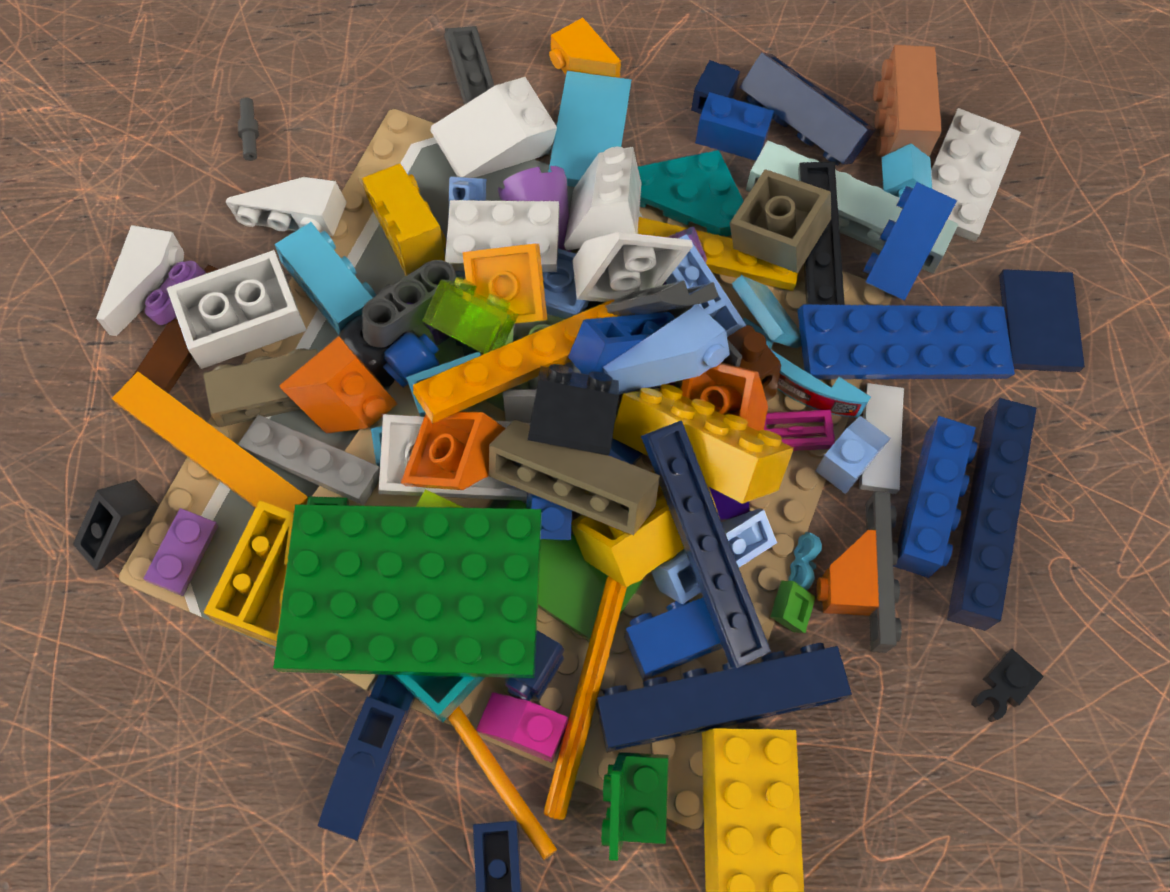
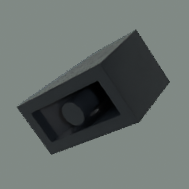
M136 479L99 489L94 495L73 545L96 571L100 570L142 536L146 527L150 525L159 504Z

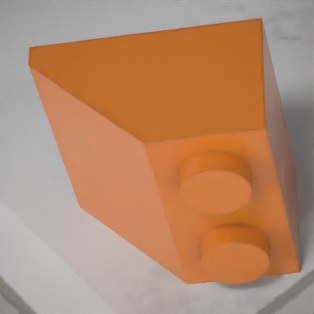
M340 336L279 385L325 433L370 428L383 417V414L388 413L398 404Z

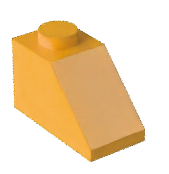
M583 17L551 35L550 59L557 69L561 68L565 74L567 71L620 78L621 60Z

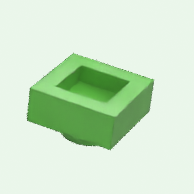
M781 580L770 617L792 632L806 633L816 597L794 581Z

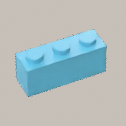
M312 222L275 244L280 262L338 335L348 322L362 315L364 305L376 296L374 290L367 282L361 284L355 275L357 273L350 260L346 256L340 258L334 251L336 246L326 231L319 232Z

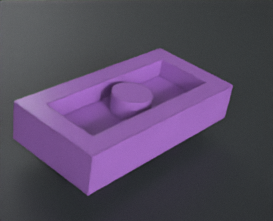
M180 508L143 579L150 584L184 596L218 528V524Z

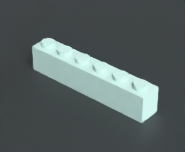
M767 141L750 171L746 191H751L765 169L799 181V163L819 161L793 152L786 146ZM835 170L840 233L882 250L885 241L879 238L889 219L897 221L902 211V208L896 206L900 198L885 192L877 186H871L857 180L845 172ZM947 219L922 267L923 270L934 273L949 246L958 223Z

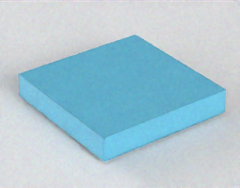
M743 275L737 278L732 283L733 289L771 341L797 349L801 347L799 328L768 286Z

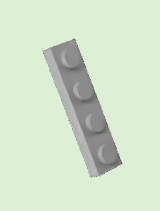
M257 415L238 443L241 448L252 456L363 506L379 482V466L261 415Z

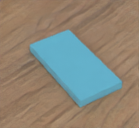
M567 71L548 172H551L550 166L563 168L567 177V186L575 187L598 153L604 152L611 147H622L631 79Z

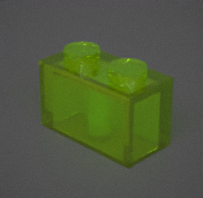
M456 276L455 281L441 279L422 322L483 354L504 346L519 315L508 309L511 303L491 293L488 298L475 292L478 286L461 277Z

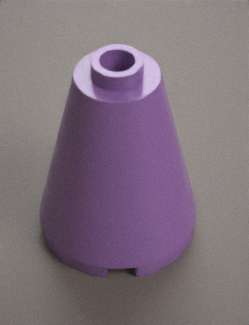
M550 166L551 172L541 173L540 167H535L518 172L503 181L505 188L498 187L501 201H559L558 248L566 251L564 243L569 219L567 177L564 169L558 166Z

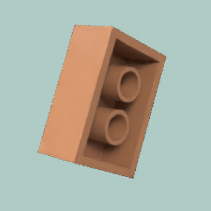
M894 45L890 58L885 59L883 62L881 81H876L873 92V99L875 102H878L875 128L880 129V136L877 140L876 155L881 157V165L883 156L910 143L927 156H930L942 132L935 47Z

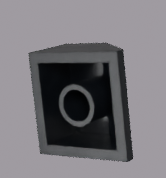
M552 364L549 367L540 366L528 440L609 456L619 398V381L613 380L610 375L602 372H590L589 375L573 372L570 367L561 364Z

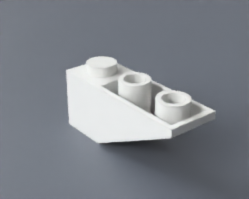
M301 177L232 196L226 200V204L236 220L245 226L254 227L257 225L271 227L277 231H297L312 222L319 232L326 231L332 237L347 203L336 181Z

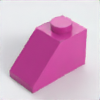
M492 692L476 731L552 763L565 732L568 717L527 700Z

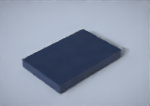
M1003 269L999 275L1001 300L1005 310L1014 369L1080 372L1085 365L1073 272Z

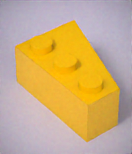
M401 163L361 178L366 198L406 276L432 260L445 261L444 249H446L447 243L445 235L433 216L427 201H424L421 197L414 176L412 174L408 175Z
M259 500L203 612L216 624L275 647L277 644L292 532L293 512Z

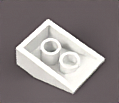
M526 77L495 85L433 124L430 131L457 177L476 178L549 155L557 126Z
M616 232L586 240L572 260L577 300L607 302L614 299L616 301L632 292L662 286L692 249V240Z

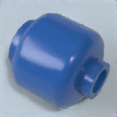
M406 332L384 352V358L387 363L383 367L404 388L409 385L406 377L440 365L438 358L434 355L440 349L425 333L418 338L414 333Z

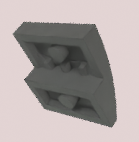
M683 280L632 292L606 305L608 313L618 316L653 314L701 304L719 296L714 282L687 288Z

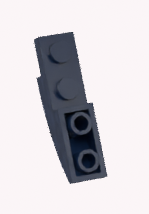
M379 674L370 697H366L337 768L317 825L322 829L357 842L389 768L391 755L416 698L393 675Z

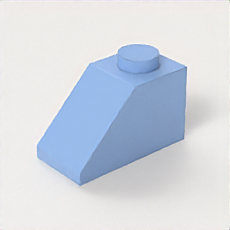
M860 416L846 428L827 451L816 472L846 494L891 438Z

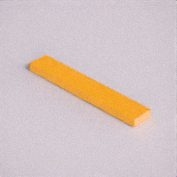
M137 371L111 398L118 406L256 508L259 500L294 513L295 505L307 504L308 496Z

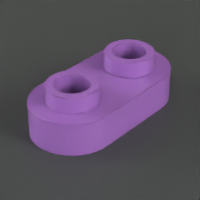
M194 261L179 262L174 265L169 272V277L160 288L154 290L147 297L145 314L158 325H164L172 321L176 314L167 288L202 276L206 272Z

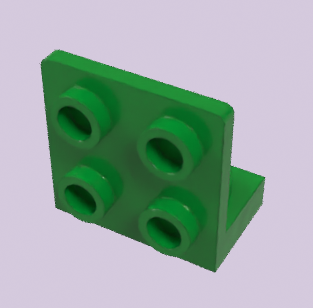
M619 752L615 764L608 765V771L604 775L603 802H611V806L607 807L606 818H603L601 842L602 846H609V861L619 860L623 841L666 844L669 755Z

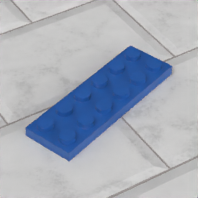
M803 304L797 310L804 371L817 379H838V377L842 379H1008L1015 375L1004 306Z

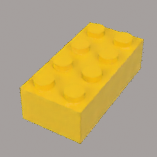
M662 384L660 388H641L640 391L623 394L614 424L613 439L648 456L641 436L682 420L708 487L742 504L779 491L794 447L781 442L782 437L768 430L757 431L747 426L748 421L744 418L714 411L715 406L700 399L691 400L682 396L683 391L671 385Z
M714 728L702 732L706 892H804L796 730Z

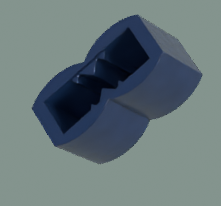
M537 630L535 677L505 678V685L509 688L507 692L515 698L527 701L532 699L535 702H539L564 660L562 654L565 650L562 645Z

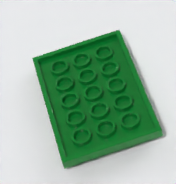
M295 505L273 669L277 672L534 678L542 530L541 509Z

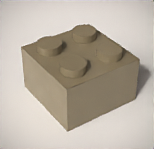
M765 169L730 222L733 249L798 273L831 220V192Z

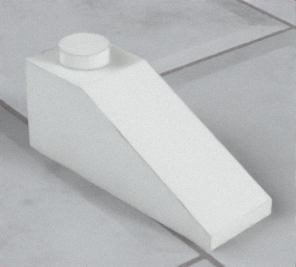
M131 225L96 317L109 335L117 336L146 307L147 297L154 290L160 288L169 277L172 267L179 262H183L184 251L173 232Z

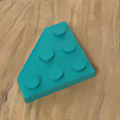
M719 150L638 166L641 179L640 207L645 208L648 204L663 210V216L688 225L691 221L706 227L707 233L724 237L731 236L730 222L744 200Z

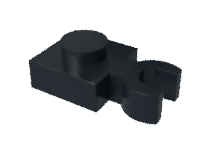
M1011 648L1005 652L983 678L992 688L975 695L971 705L977 707L984 700L991 701L994 705V712L989 716L988 720L994 722L1006 714L1007 702L1013 707L1019 706L1044 676Z

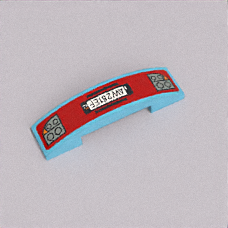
M744 317L743 321L745 324L752 326L756 332L763 334L766 338L767 346L771 349L773 341H771L766 332ZM772 351L781 363L777 387L779 391L813 409L831 410L833 415L857 418L861 415L871 396L840 377L830 387Z

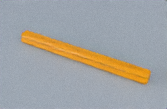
M609 576L606 579L544 807V815L557 820H563L567 814L627 589Z

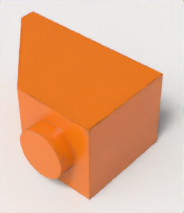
M867 530L828 567L822 577L818 578L816 595L818 601H823V613L870 616L879 607L876 530Z

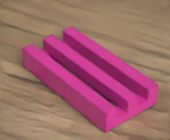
M831 410L767 413L764 430L774 432L782 438L826 436L782 439L781 442L794 447L793 451L830 449L835 443ZM824 422V426L814 427L792 426L789 428L767 429L766 426L770 424Z

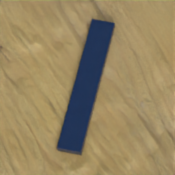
M682 420L642 435L641 438L655 474L660 475V487L730 667L739 668L771 652Z

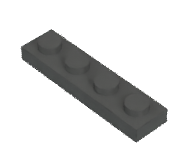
M875 491L865 504L866 531L876 530L879 607L869 616L871 652L887 653L897 645L902 633L900 618H895V603L899 601L900 584L898 580L894 579L893 565H896L898 560V545L896 542H892V528L895 527L897 513L896 507L891 505L890 492Z

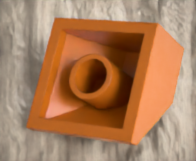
M721 363L716 367L710 368L700 376L682 381V396L691 400L700 399L707 401L715 406L714 411L723 415L732 414L742 417L748 421L747 426L757 431L764 430L768 404L757 371Z
M457 412L434 423L425 414L401 484L410 487L464 490L489 476V445L506 428L484 412Z

